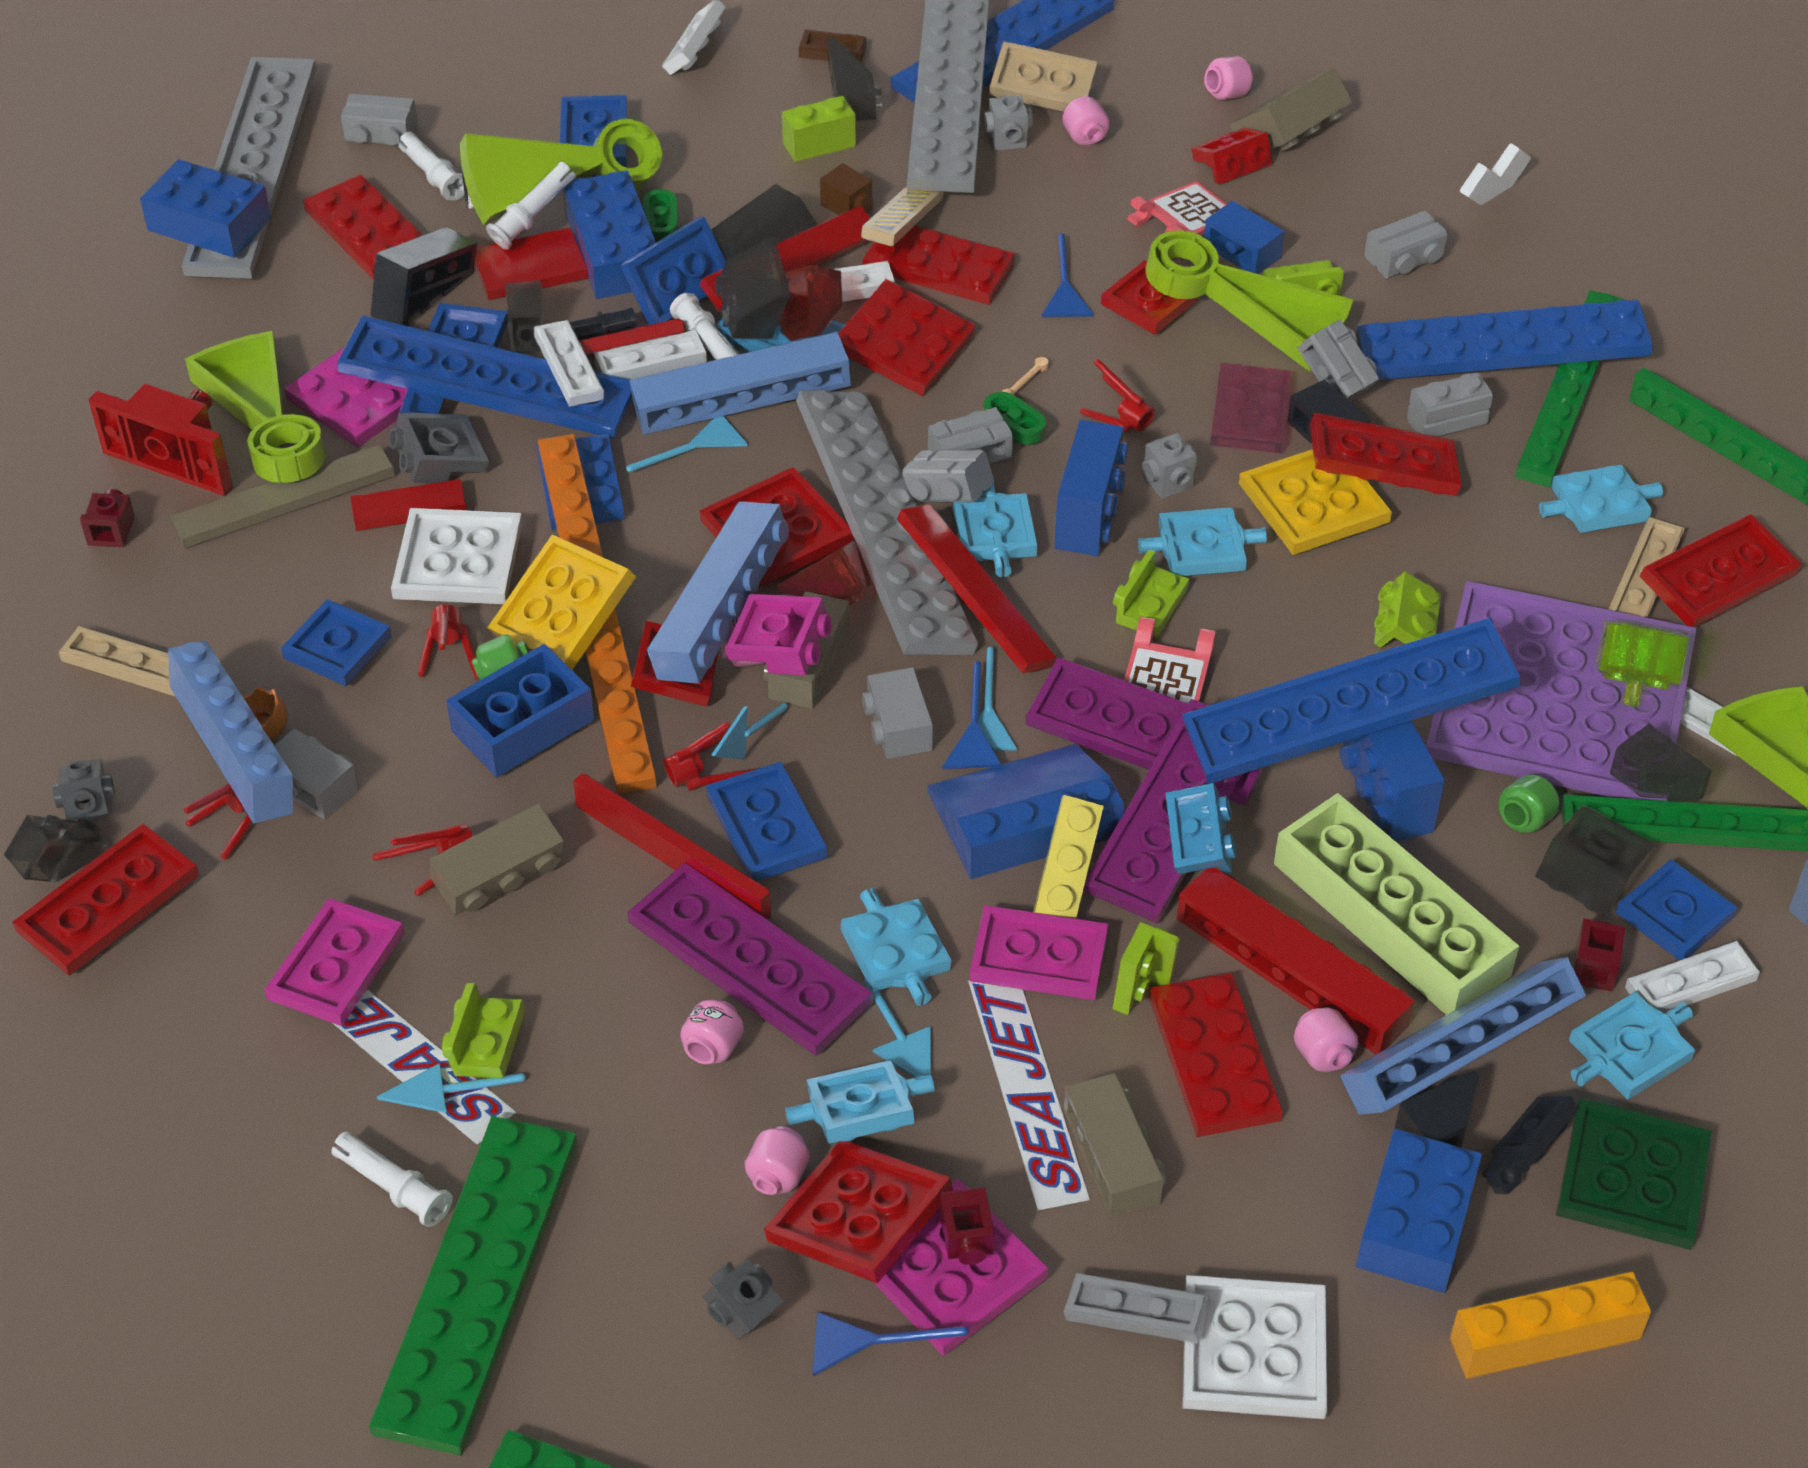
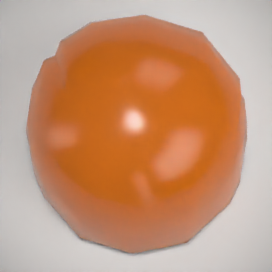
M256 687L253 694L243 698L271 742H273L284 731L288 720L287 707L275 689L267 691L261 687Z

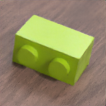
M843 96L782 111L783 144L794 162L855 147V113Z

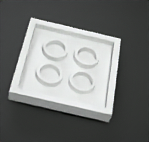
M410 508L391 586L392 598L401 600L504 604L508 597L523 524L521 513Z
M1187 1275L1185 1291L1209 1295L1211 1305L1199 1344L1184 1341L1182 1409L1325 1419L1327 1412L1325 1285Z

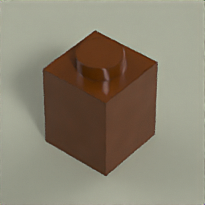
M842 163L820 178V205L838 216L860 205L867 212L873 207L872 180Z

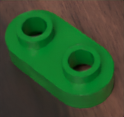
M666 189L649 191L643 198V211L657 243L678 230L677 197L672 191Z
M995 392L985 398L983 411L996 407L1003 417V421L1010 428L1013 440L1021 444L1030 445L1044 438L1046 419L1039 411L1008 392Z

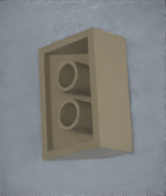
M1335 67L1294 84L1232 122L1230 126L1233 131L1246 127L1267 132L1270 150L1279 146L1280 150L1283 151L1299 142L1297 139L1298 135L1302 134L1303 137H1306L1321 128L1319 122L1322 120L1328 123L1343 115L1341 108L1352 101Z

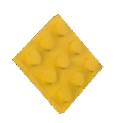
M1313 449L1241 472L1239 476V485L1292 555L1390 523L1392 511L1368 481L1362 480L1359 477L1339 473L1330 474L1323 470L1315 469Z
M551 535L487 628L497 636L510 634L516 639L517 643L524 640L530 651L546 644L573 670L636 576L628 568L555 535Z

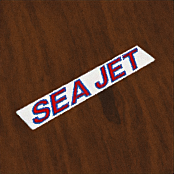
M968 980L1037 1209L1043 1210L1090 1200L1024 991L1022 989L970 982Z
M368 989L342 1026L334 1024L402 1082L437 1064H440L442 1085L477 1080L474 1077L454 1076L449 1061L443 1056L442 1050ZM487 1087L444 1094L446 1113L439 1112L477 1145L483 1139L491 1116L509 1119L516 1113Z

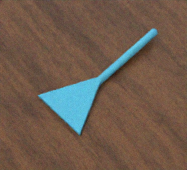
M721 416L714 418L688 444L630 464L626 467V470L633 472L695 448L746 447L748 443L725 417Z
M988 647L986 653L985 708L979 715L978 726L993 750L1017 751V747L992 709L994 648Z

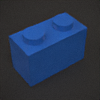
M1232 200L1206 218L1204 238L1212 243L1218 255L1245 271L1259 274L1282 257L1285 231Z

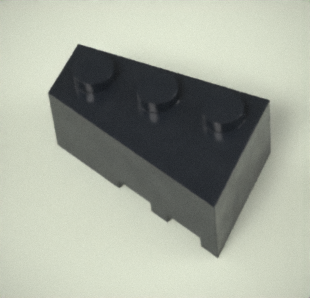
M445 227L376 253L370 316L375 319L409 326L407 320L417 312L422 314L427 312L431 308L429 302L439 294L443 296L448 295L474 274L477 242Z

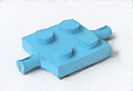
M1622 465L1572 472L1570 474L1553 476L1551 488L1558 500L1540 502L1539 513L1542 515V518L1562 514L1573 521L1580 533L1647 521L1648 517L1651 516L1652 509L1646 499L1661 498L1663 489L1660 482L1646 485L1636 484Z
M993 479V484L986 491H982L983 494L975 502H953V513L958 539L977 561L994 560L995 573L999 577H1002L1003 566L1004 577L1011 574L1009 559L1037 556V542L1027 493L1010 495L996 493Z
M1233 507L1159 513L1160 537L1138 538V549L1140 554L1146 553L1148 550L1162 552L1167 559L1170 572L1180 576L1246 571L1247 559L1244 545L1266 543L1267 535L1265 527L1243 529L1236 521Z
M870 888V893L868 889L864 890L860 895V899L863 901L868 912L842 919L840 930L871 991L875 992L889 987H907L917 1006H921L922 1002L924 1005L931 1000L932 995L923 981L930 976L950 971L951 958L919 899L892 906H883L874 888Z
M1635 991L1571 1030L1569 1041L1587 1059V1062L1571 1070L1573 1081H1577L1578 1086H1583L1600 1075L1606 1078L1627 1100L1631 1099L1692 1060L1695 1049L1679 1034L1677 1026L1693 1017L1691 1008H1686L1687 1004L1682 1002L1670 1011L1662 1013L1651 1007Z
M888 1060L807 1079L810 1102L785 1107V1114L789 1126L815 1120L816 1123L822 1126L828 1144L850 1141L856 1137L881 1131H892L902 1126L915 1124L910 1097L934 1092L935 1088L930 1073L905 1080L896 1072L892 1061Z

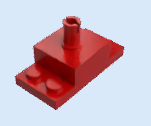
M144 383L128 401L100 391H96L88 399L104 454L224 497L233 488L221 434L212 430L208 415V409L212 406V400L204 391L199 392V389H195L186 398Z

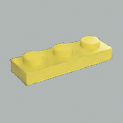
M1063 795L1061 798L1033 910L1034 913L1076 919L1103 805Z

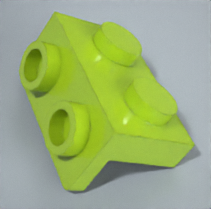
M1406 571L1393 582L1388 581L1385 583L1378 595L1380 604L1378 616L1374 622V627L1376 628L1374 644L1381 648L1393 638L1407 644L1436 635L1441 593Z

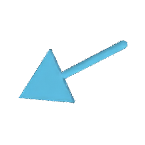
M787 703L780 704L748 728V707L744 706L711 756L746 760V737L751 736L787 710Z
M864 979L865 986L871 991L866 979ZM872 992L874 1001L897 1037V1040L873 1049V1052L887 1061L891 1060L893 1065L914 1078L931 1074V1026L906 1036L880 992Z
M437 1064L377 1096V1100L446 1113L444 1094L523 1082L526 1076L523 1073L505 1075L504 1078H486L442 1085L440 1064Z

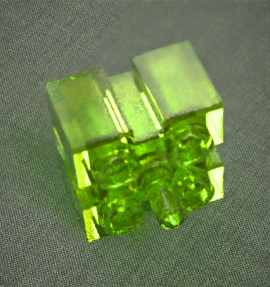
M1604 619L1595 666L1598 670L1603 671L1602 676H1605V679L1627 682L1623 704L1638 707L1643 683L1645 686L1669 690L1670 683L1680 685L1689 637L1679 632Z

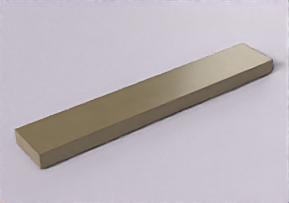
M379 444L326 462L312 476L292 483L268 482L171 515L170 517L184 548H188L395 476L394 469Z

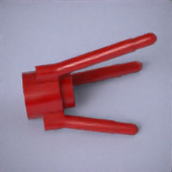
M1095 359L1094 365L1102 371V379L1124 398L1117 410L1121 418L1117 419L1086 408H1081L1080 413L1110 425L1122 426L1125 433H1128L1131 428L1137 432L1144 431L1154 419L1155 408L1135 394L1102 361Z
M444 604L437 606L431 612V627L426 629V641L418 669L419 677L425 676L435 641L438 642L439 650L443 651L446 645L455 643L459 638L462 641L474 678L479 679L472 663V659L476 658L469 638V627L462 624V614L457 607Z
M729 722L721 724L689 746L663 758L666 773L676 788L686 784L688 790L692 791L704 785H710L756 770H739L699 777L698 773L704 771L699 754L722 740L730 728Z
M228 783L184 807L186 814L204 807L188 818L185 823L190 827L225 804L236 813L246 812ZM248 814L221 853L222 859L226 860L229 858L253 823Z
M464 823L446 829L392 838L391 844L398 847L376 852L372 855V859L378 861L436 847L440 854L473 837L469 826ZM431 878L414 890L416 896H420L435 886Z

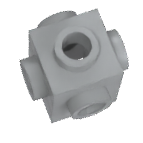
M1022 95L990 99L989 112L984 113V126L986 133H990L994 151L1027 147V129L1032 128L1033 118L1031 109L1025 107Z
M1178 433L1146 444L1145 460L1142 463L1143 477L1161 499L1193 487L1195 466L1198 463L1196 451L1191 445H1187Z

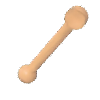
M1045 357L1036 358L1035 366L1010 389H1004L1002 392L1014 395L1039 371H1046L1049 366V360Z

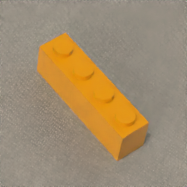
M1628 1272L1457 1310L1450 1341L1464 1375L1468 1379L1641 1340L1651 1310L1634 1273Z

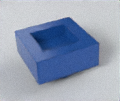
M409 386L399 413L439 414L444 397L423 393Z

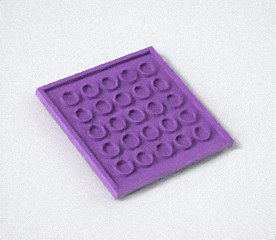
M1466 581L1455 628L1490 618L1520 675V687L1434 713L1426 744L1431 757L1441 761L1515 777L1536 774L1548 780L1552 785L1612 798L1667 801L1696 628Z

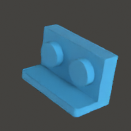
M1214 783L1167 792L1166 801L1173 860L1177 873L1182 874L1218 866L1223 873H1232L1231 859L1237 858V850L1232 833L1228 834L1226 821L1232 820V811L1228 797H1222Z

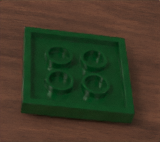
M1579 1098L1577 1103L1579 1109L1574 1116L1555 1216L1692 1250L1696 1237L1712 1130Z

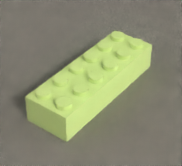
M1339 793L1278 833L1274 865L1446 1015L1497 987L1512 976L1519 945Z

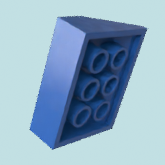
M1077 744L1002 764V767H991L927 785L928 794L970 879L1046 858L1063 795L1104 806L1095 843L1108 840L1124 814L1125 804L1109 775Z

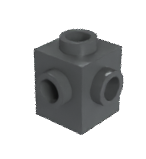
M101 759L76 761L60 766L58 784L52 785L55 805L57 809L64 807L67 821L77 819L79 822L95 821L102 817V815L108 814L109 799L115 798L111 774L105 775Z
M748 1258L736 1267L730 1261L727 1262L708 1279L713 1287L702 1296L708 1303L707 1311L713 1320L722 1327L727 1326L737 1339L753 1330L784 1302L772 1288L773 1282L766 1270L758 1264H752Z

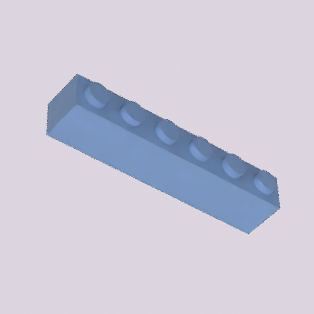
M838 332L629 380L633 406L643 435L797 399L800 390L831 391L851 386L849 360Z
M738 502L647 649L657 680L700 683L708 668L712 666L722 644L729 637L732 620L740 616L749 594H753L758 589L762 577L768 567L773 564L774 557L788 538L789 526L787 521L784 520L780 504Z
M189 642L183 646L169 648L170 688L252 822L258 823L293 814L292 773L208 642Z
M1568 957L1541 961L1340 1075L1341 1080L1358 1115L1383 1113L1582 999L1586 994Z

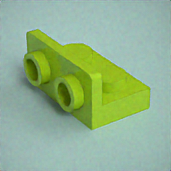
M1330 260L1268 268L1264 269L1263 275L1341 296L1344 271L1342 267H1333Z
M1148 550L1141 561L1136 560L1134 562L1126 585L1121 584L1116 590L1113 606L1117 607L1116 623L1133 630H1137L1140 617L1155 619L1153 631L1154 637L1158 638L1188 591L1189 578L1156 567V552Z
M1142 922L1139 923L1120 962L1113 1010L1129 1015L1135 1001L1143 1002L1149 986L1156 987L1171 984L1180 941L1179 937L1170 934L1165 929L1152 927Z
M466 983L462 997L456 1000L454 1006V1020L450 1032L445 1033L442 1041L443 1056L448 1059L454 1076L504 1078L526 1012L522 999L482 998L476 983Z

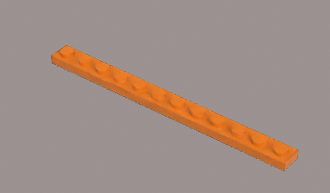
M574 434L539 439L538 449L558 537L603 557ZM614 609L585 651V656L615 788L619 795L657 788L635 689L630 687L632 676L616 609Z

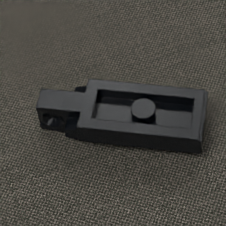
M1537 1096L1494 1147L1491 1153L1495 1158L1482 1174L1486 1177L1495 1194H1509L1521 1183L1522 1172L1530 1170V1166L1543 1157V1151L1553 1139L1566 1129L1567 1122L1579 1109L1572 1096Z

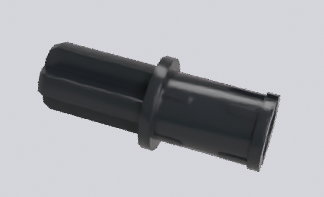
M632 308L606 314L597 312L596 317L569 322L578 340L637 328L636 317Z

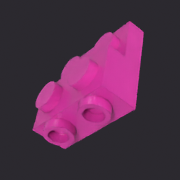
M749 594L725 651L729 660L765 662L768 672L771 674L806 676L809 666L819 663L821 655L819 643L822 637L828 638L830 636L832 618L830 614H827L821 597Z

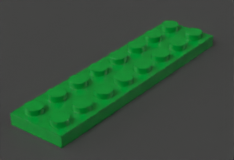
M491 1116L369 1424L372 1436L462 1455L577 1145L576 1133Z

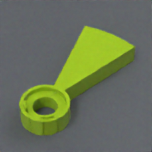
M626 118L609 123L599 134L593 146L465 134L460 142L461 166L465 184L483 226L501 218L507 212L506 207L509 204H518L559 162H564L570 167L571 170L568 173L574 172L576 176L574 180L586 178L594 173L597 176H601L611 172L628 171L635 190H637L653 177L662 160V149L656 134L644 123ZM621 144L631 147L638 156V166L635 168L621 166L613 156V146Z
M1182 230L1168 231V233L1165 232L1159 235L1153 241L1146 263V276L1155 289L1177 299H1192L1206 294L1309 372L1312 370L1297 348L1310 336L1340 319L1344 325L1346 324L1354 299L1218 264L1219 256L1216 248L1210 241L1193 232ZM1171 259H1188L1195 266L1183 267L1177 265Z
M273 330L226 341L185 358L190 381L252 430L247 440L253 468L258 476L270 482L292 483L312 476L324 465L326 451L319 425L313 419L303 415L284 414L278 352ZM286 443H297L288 448H276Z
M1804 687L1784 688L1755 694L1715 711L1709 735L1808 808V696Z

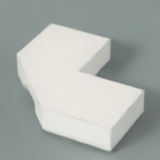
M1511 143L1492 170L1481 163L1477 164L1461 187L1460 192L1482 206L1512 187L1531 160V157Z

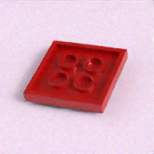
M885 279L838 335L848 358L923 396L974 335L976 325Z
M794 467L699 510L700 521L717 538L738 502L780 504L784 520L787 521L789 526L788 538L774 557L773 564L768 567L762 577L759 587L854 543V537L849 525Z
M839 1141L764 1228L767 1242L878 1284L940 1208V1193L953 1191L950 1177L847 1141Z

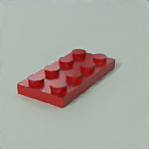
M361 174L303 200L305 211L373 280L376 253L423 236Z
M914 226L893 246L873 242L862 259V265L888 261L894 279L990 305L1014 265L1015 253Z
M1314 413L1310 430L1315 469L1323 470L1330 474L1339 473L1359 477L1366 481L1375 480L1403 488L1411 487L1426 490L1434 494L1457 496L1462 484L1454 440Z
M1750 514L1645 566L1639 577L1687 626L1695 627L1797 575L1802 564Z
M141 824L12 921L16 933L70 976L199 876V871L195 863L145 824Z
M1232 973L1151 987L1149 1000L1196 1137L1280 1122L1283 1111Z

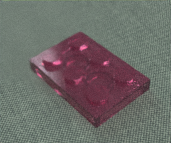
M1221 363L1210 446L1282 454L1292 370Z

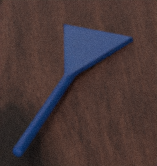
M1060 233L1058 235L1061 284L1041 317H1093L1092 311L1068 282L1065 235Z
M975 661L973 665L971 723L942 766V769L1002 767L978 726L981 663L979 661Z
M817 1312L812 1374L815 1376L873 1344L966 1336L969 1333V1329L963 1326L877 1335Z

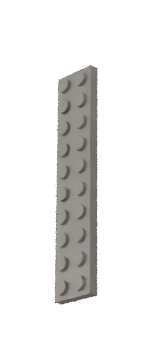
M989 0L925 1L907 190L974 193Z
M251 57L214 167L216 171L265 185L271 216L317 70L315 59ZM270 220L235 258L189 244L182 263L184 276L252 279Z
M800 390L796 400L903 654L974 655L978 642L954 589L897 520L901 509L916 507L913 497L907 491L901 470L867 394L856 391Z

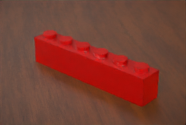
M1215 867L1205 869L1179 894L1178 921L1309 1010L1316 1008L1336 1009L1356 1032L1358 1043L1375 1055L1387 1049L1410 1025L1415 1000L1409 997L1403 989L1389 984L1374 974L1367 965L1356 962L1341 952L1335 944L1328 940H1323L1305 928L1299 920L1290 918L1272 906L1266 898L1254 894L1239 884L1230 874L1223 873Z

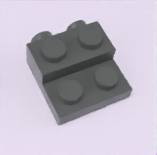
M399 413L396 425L391 428L389 433L391 449H398L400 452V470L402 473H409L412 482L428 484L448 481L451 472H485L489 463L468 415Z

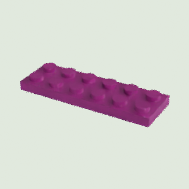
M1058 657L1026 714V725L1150 770L1188 703ZM1265 767L1243 773L1229 800L1247 805Z
M1191 699L1182 714L1207 707L1208 705ZM1182 715L1086 877L1083 892L1157 924L1186 873L1178 874L1174 868L1166 793L1208 784L1185 729ZM1242 774L1214 782L1222 797L1227 796L1229 799Z
M685 862L627 912L628 922L815 1056L873 1003L871 991Z

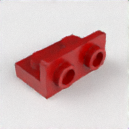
M1246 127L1191 148L1193 161L1205 163L1208 167H1212L1214 182L1218 184L1272 164L1268 133Z

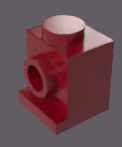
M108 489L104 493H92L86 513L81 514L80 517L87 546L125 547L135 517L129 495H124L123 492L117 489ZM111 526L112 531H103L101 527Z
M1583 918L1573 969L1581 985L1613 991L1620 969L1626 927L1613 925L1605 921Z
M985 1187L940 1193L939 1218L943 1229L948 1260L959 1258L962 1264L973 1265L982 1262L987 1254H993L994 1230Z

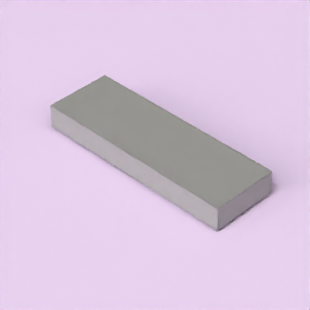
M1076 1273L1063 1313L1067 1321L1199 1344L1211 1302L1209 1295Z

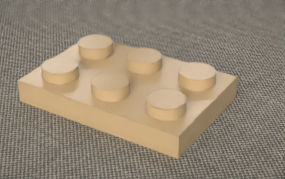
M1003 41L990 84L989 96L1001 98L1003 96L1022 95L1023 101L1026 104L1064 112L1071 101L1084 96L1089 97L1096 73L1097 61Z

